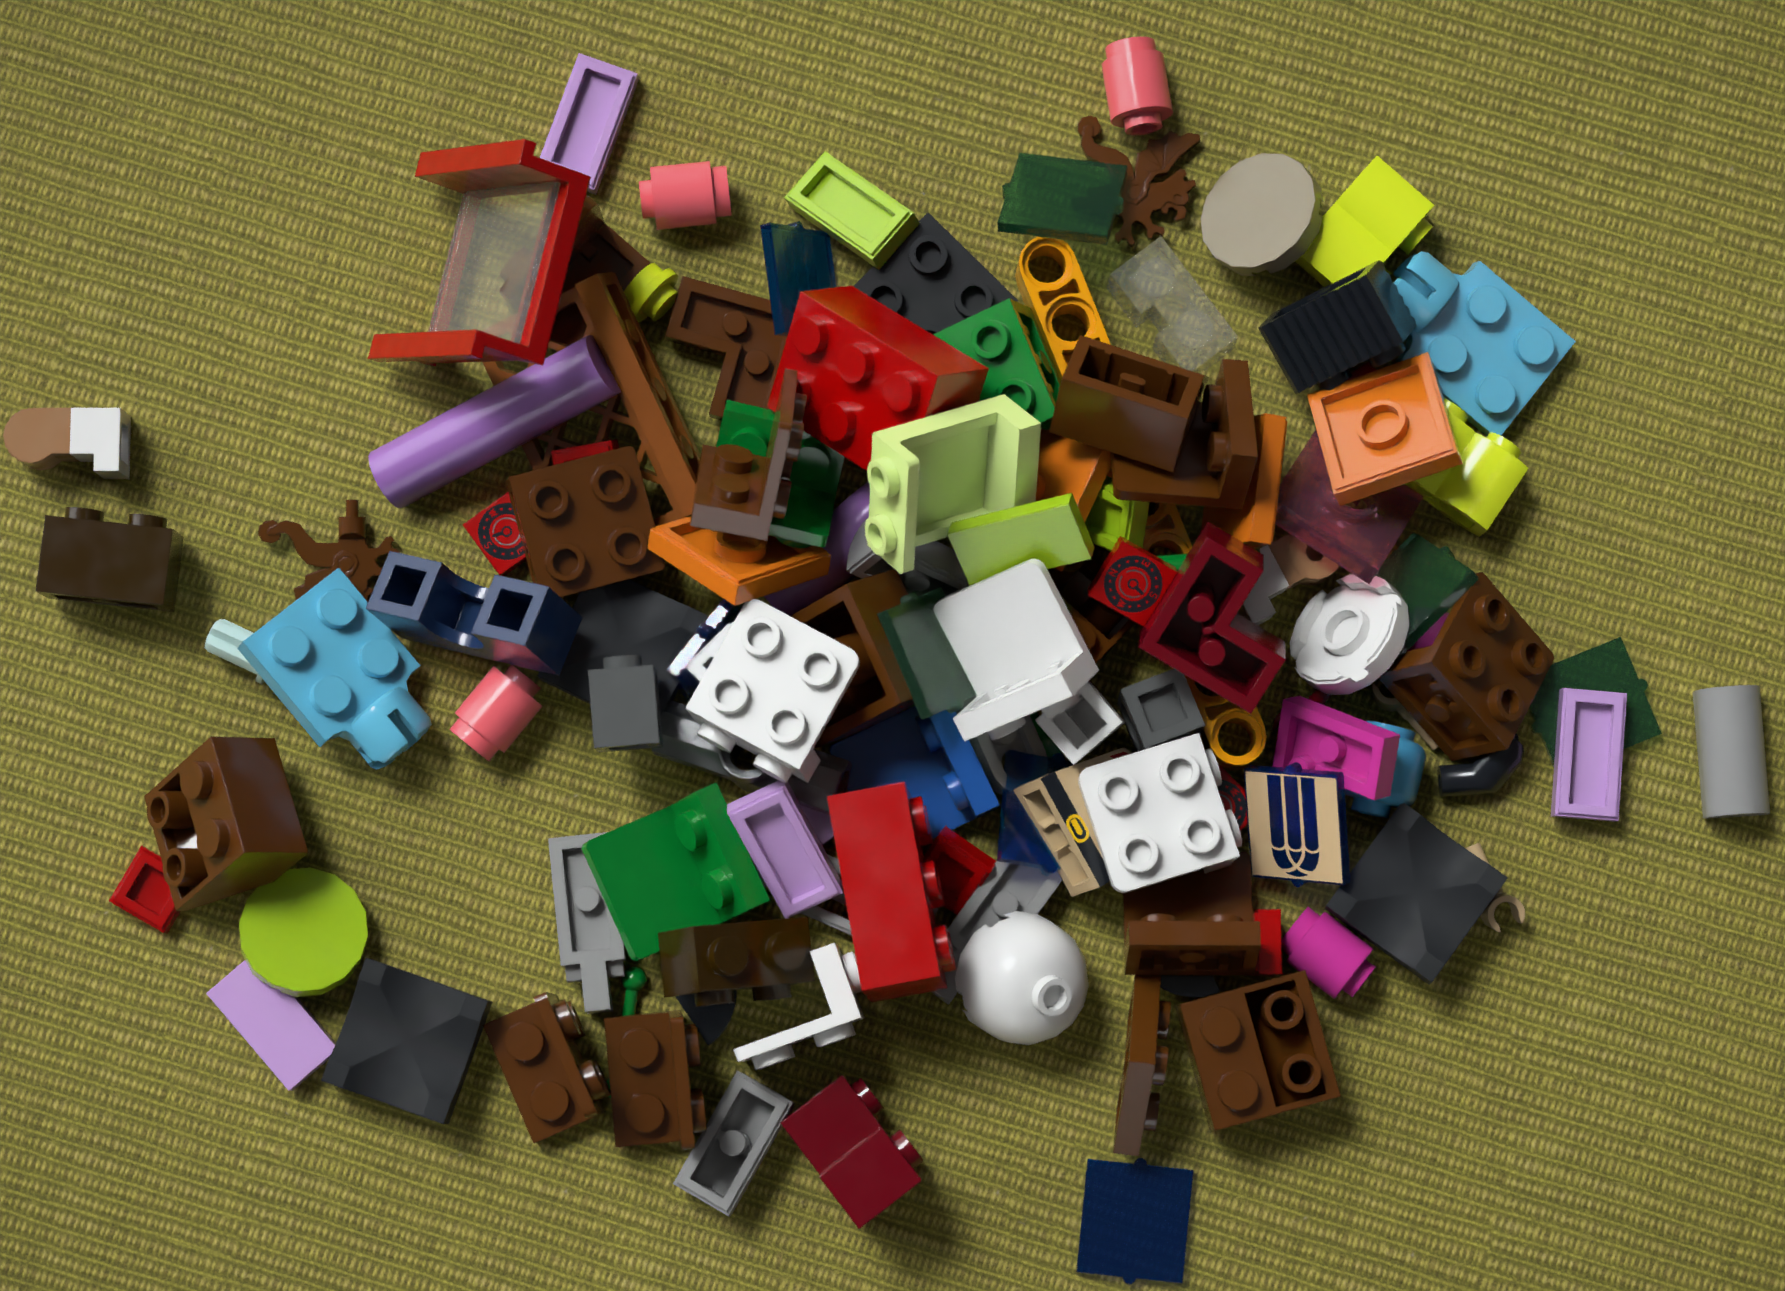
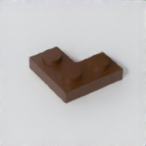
M682 276L665 337L667 341L725 357L709 411L710 418L722 421L727 400L769 409L767 408L788 336L775 333L771 300ZM786 307V312L791 323L795 309L794 307Z
M1161 975L1134 976L1127 1017L1124 1066L1116 1106L1113 1153L1139 1156L1143 1130L1154 1132L1156 1130L1160 1093L1151 1092V1086H1164L1168 1047L1157 1046V1039H1167L1171 1012V1002L1159 1000Z

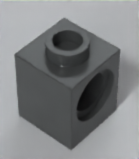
M623 655L603 658V669L588 670L594 749L602 753L662 748L663 735L658 670L655 666H642L641 655Z
M1178 670L1166 671L1120 690L1117 706L1121 716L1126 721L1125 726L1136 752L1197 733L1201 737L1205 727L1204 721L1185 675Z

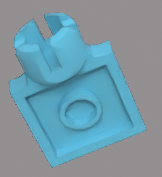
M1420 251L1407 258L1393 272V275L1397 278L1394 284L1397 286L1398 294L1403 297L1404 304L1409 308L1410 315L1416 322L1415 329L1406 338V350L1399 355L1396 361L1401 362L1428 352L1434 364L1443 398L1460 407L1468 415L1467 421L1485 436H1488L1490 432L1502 435L1576 341L1481 261L1474 262L1466 273L1459 275L1452 273L1428 252Z
M337 568L244 640L237 649L319 747L330 739L341 737L353 745L370 767L380 769L389 765L399 754L414 745L426 734L432 725L430 717L408 692L406 682L409 676L421 665L391 629L366 609L368 604L366 599L341 569Z

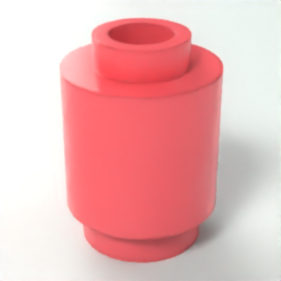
M1130 37L1109 44L1105 48L1107 59L1103 61L1101 66L1111 124L1116 127L1125 128V133L1128 135H1145L1160 130L1163 127L1162 121L1173 114L1163 53L1156 50L1155 40L1150 37Z
M710 161L650 167L651 180L639 181L643 219L655 218L657 230L717 224V217L732 216L726 166L711 167Z
M510 665L504 674L493 666L457 709L455 714L459 718L449 730L487 761H490L498 750H501L503 753L506 752L543 707L533 698L541 688L513 665Z

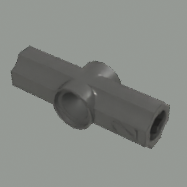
M673 700L670 701L661 716L663 747L652 748L654 755L732 781L737 787L746 792H755L778 781L758 768L751 771L737 768V758L744 748L735 744L732 751L728 753L705 741L696 734L701 725L696 723L685 709L687 705ZM814 749L821 761L809 782L807 783L791 774L788 783L800 805L830 815L827 796L846 792L852 763L843 758Z

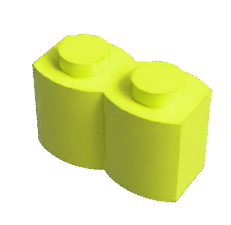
M1376 156L1322 216L1319 233L1305 254L1295 262L1321 285L1326 287L1378 260L1385 263L1398 248L1409 255L1433 227L1424 218L1432 210L1434 204L1379 156Z
M1444 398L1463 464L1400 486L1427 501L1436 510L1459 526L1480 537L1489 529L1529 468L1518 459L1521 451L1515 444L1493 432H1490L1487 437L1476 433L1465 424L1469 418L1468 415L1456 404Z

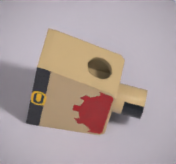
M1125 747L1055 771L1013 789L1071 897L1099 888L1110 881L1079 788V775L1087 767L1131 754Z

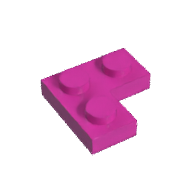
M1302 696L1286 698L1282 702L1272 773L1336 778V788L1340 786L1372 800L1389 797L1391 795L1400 734ZM1271 775L1268 792L1270 822L1284 828L1280 775ZM1284 776L1287 830L1301 835L1297 777ZM1301 777L1304 836L1317 840L1318 828L1314 778Z

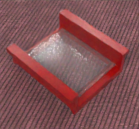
M527 139L421 152L414 177L463 194L428 332L374 334L368 359L376 362L417 361L429 366H436L437 363L523 361L544 365L591 176L533 156L536 143Z

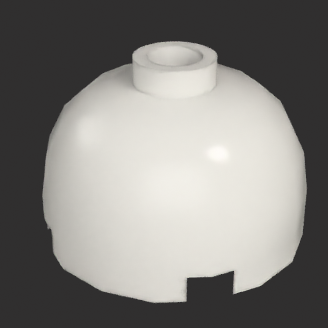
M1014 911L1004 914L1008 918L997 922L994 926L990 927L985 924L974 932L960 954L955 984L956 991L963 995V1003L967 1010L964 1013L970 1022L998 1040L1032 1045L1056 1037L1073 1024L1084 1006L1088 990L1086 961L1076 941L1060 927L1038 914Z

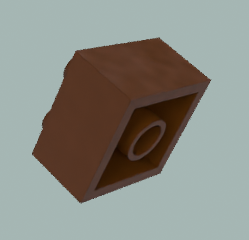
M895 569L845 584L790 616L851 648L857 653L860 660V666L817 741L815 749L852 736L920 702L921 698L949 686L898 571Z

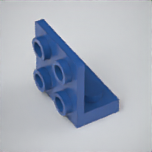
M945 688L921 698L920 704L834 743L830 747L831 755L852 763L847 787L848 792L905 781L912 798L922 796L924 805L927 807L933 839L939 835L945 826L951 830L956 829L998 809L1000 805L970 741L964 742L953 720L957 713Z

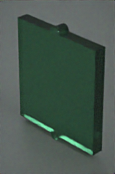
M1019 153L1010 183H1005L1002 186L1004 203L997 222L998 232L1107 245L1115 216L1124 211V199L1121 196L1128 175L1127 165Z
M1415 532L1372 573L1391 584L1408 605L1410 626L1404 646L1398 657L1401 658L1479 580L1473 570L1455 559V555L1449 547L1444 546L1439 549Z
M942 587L919 597L916 593L911 592L900 598L901 604L877 614L922 720L945 709L948 713L961 710L963 708V701L977 695L933 611L935 604L945 597Z
M1621 637L1552 664L1529 707L1534 720L1530 729L1534 734H1540L1553 768L1559 689L1562 688L1627 693L1623 749L1662 734L1644 692L1648 687V683L1646 680L1638 678Z

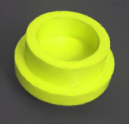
M651 263L641 270L625 289L624 293L638 322L645 320L647 317L657 321L675 303L678 291L674 287L678 281V274L671 268L662 270L656 263Z

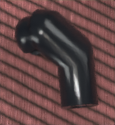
M1515 734L1508 749L1479 755L1474 763L1439 765L1437 781L1440 797L1493 794L1499 791L1522 764L1524 747L1519 742L1518 734Z

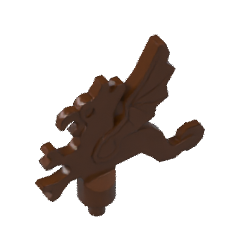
M1090 115L1081 118L1078 123V134L1082 137L1080 146L1086 158L1108 170L1111 189L1087 193V201L1071 203L1073 216L1089 213L1091 220L1115 216L1121 218L1123 226L1115 234L1114 242L1119 244L1121 241L1126 240L1130 247L1135 245L1131 234L1132 225L1135 223L1143 226L1147 232L1148 240H1152L1153 235L1163 237L1165 233L1164 227L1152 224L1150 218L1152 213L1160 211L1162 215L1166 216L1168 210L1173 209L1177 212L1174 221L1184 220L1187 213L1185 205L1188 204V193L1196 187L1195 180L1184 181L1187 175L1186 170L1179 169L1163 182L1152 183L1155 177L1167 175L1182 156L1199 144L1201 140L1199 134L1187 133L1179 136L1169 131L1162 139H1149L1146 150L1137 153L1133 172L1132 165L1125 154L1117 149L1100 146L1094 142L1093 138L1097 137L1100 131V124L1097 118Z
M346 500V517H339L338 543H316L301 524L287 520L280 523L274 520L265 521L259 526L258 531L261 541L269 543L279 541L281 533L288 534L294 543L297 554L307 564L317 567H330L307 574L304 584L294 588L296 600L337 568H340L368 602V596L373 592L372 588H368V580L374 575L379 576L382 570L376 562L377 558L381 555L389 554V551L400 553L398 549L392 548V543L395 541L392 536L386 537L377 548L368 547L366 544V517H359L358 500Z

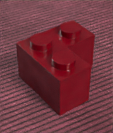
M1207 522L1148 622L1142 627L1139 639V648L1250 714L1286 660L1285 641L1237 614L1264 571V555Z
M841 1075L780 1123L819 1173L820 1179L857 1228L860 1229L922 1181L915 1168L924 1160L900 1129L889 1136L874 1116L883 1110L884 1107L860 1077L850 1085L845 1077Z

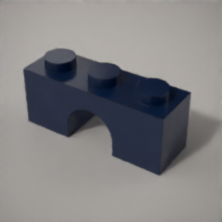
M389 551L366 606V609L402 639L558 676L561 673L583 618L549 586L494 575L490 588H486L458 576L442 562Z

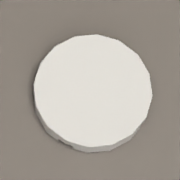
M1371 573L1349 574L1336 580L1341 586L1334 588L1328 594L1321 590L1310 599L1296 620L1290 640V653L1296 660L1297 668L1295 669L1300 677L1310 686L1327 695L1351 694L1371 685L1391 667L1404 646L1410 626L1408 605L1391 584Z

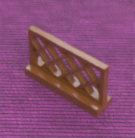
M615 272L595 274L575 284L574 288L562 293L557 312L575 303L577 304L587 325L583 338L593 335L621 390V393L609 398L607 406L598 404L589 409L592 412L603 415L595 443L608 440L614 420L635 427L641 440L637 460L642 478L662 485L673 508L672 511L653 519L655 527L691 516L700 453L644 333L630 308L629 301ZM521 314L486 331V333L504 339L513 334L516 335ZM550 338L548 345L549 348L557 351L569 346ZM502 361L482 362L493 386L517 374L505 369ZM528 363V367L534 365L533 363ZM621 400L628 414L617 411ZM568 421L553 428L552 433L545 432L521 445L533 470L553 465L551 451L558 450L559 447L570 448L582 445L563 438ZM538 439L548 442L545 453ZM648 457L655 472L644 468Z

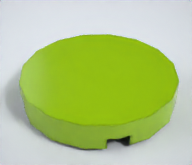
M314 868L288 869L274 882L257 887L246 900L239 921L241 953L252 974L265 985L267 983L272 988L279 989L281 993L294 997L322 995L344 984L361 962L368 943L366 911L355 890L336 875Z

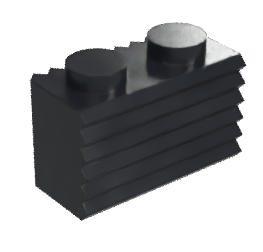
M1378 260L1273 312L1258 329L1295 394H1299L1312 386L1317 391L1331 390L1339 386L1352 376L1348 368H1352L1366 360L1369 361L1372 368H1375L1396 358L1406 350L1402 342L1415 329L1416 322L1410 315L1409 308L1404 304L1403 297L1398 294L1397 286L1392 283L1390 274L1385 271L1384 263Z

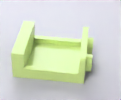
M1003 394L872 433L871 462L867 468L870 484L869 518L865 522L867 546L900 574L914 570L915 547L948 537L947 533L951 522L1036 502L1041 423Z

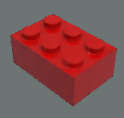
M853 286L800 291L767 408L773 412L776 411L785 368L798 371L796 393L807 395L802 421L804 423L803 431L867 471L872 455V433L979 402L989 368Z
M905 781L827 796L862 992L873 1003L947 989L945 972L955 971L957 968L950 932H947L946 925L936 926L933 909L945 907L939 871L935 867L934 860L924 862L922 845L932 844L933 837L927 807L924 805L922 796L912 798Z

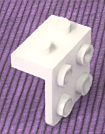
M1029 559L942 598L934 606V617L976 696L974 700L953 718L964 742L988 732L991 740L1002 738L1022 727L1026 723L1024 716L1040 709L1045 718L1067 710L1080 701L1077 691L1099 671L1045 564L1038 559Z
M752 599L742 607L685 709L695 722L701 725L696 734L705 741L728 753L737 744L757 755L753 765L771 777L787 783L792 774L808 783L821 761L814 751V747L860 666V660L857 653L851 648L760 600Z
M1199 733L1087 767L1080 773L1078 778L1079 788L1111 885L1116 891L1127 893L1201 869L1204 870V873L1212 872L1230 866L1240 857L1237 848L1242 846L1240 829L1232 810L1224 809L1217 786L1222 784L1220 769L1213 751L1210 748L1204 750Z
M836 943L810 951L832 1014L736 1048L734 1053L737 1061L745 1062L752 1059L755 1070H760L795 1057L792 1044L814 1037L817 1048H821L856 1035L852 1023L865 1017L856 995L862 989L855 953L849 952L842 955L840 947Z

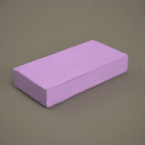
M579 53L540 158L591 176L587 192L597 194L639 81L638 74Z
M1571 688L1559 689L1551 803L1552 817L1612 822L1619 820L1627 693Z
M778 780L727 804L729 818L785 919L843 893L842 881L788 782L784 783Z
M245 960L206 993L288 1091H293L329 1060L336 1045L332 1037L298 997L281 993L279 989L272 988L267 983L265 985L252 974Z

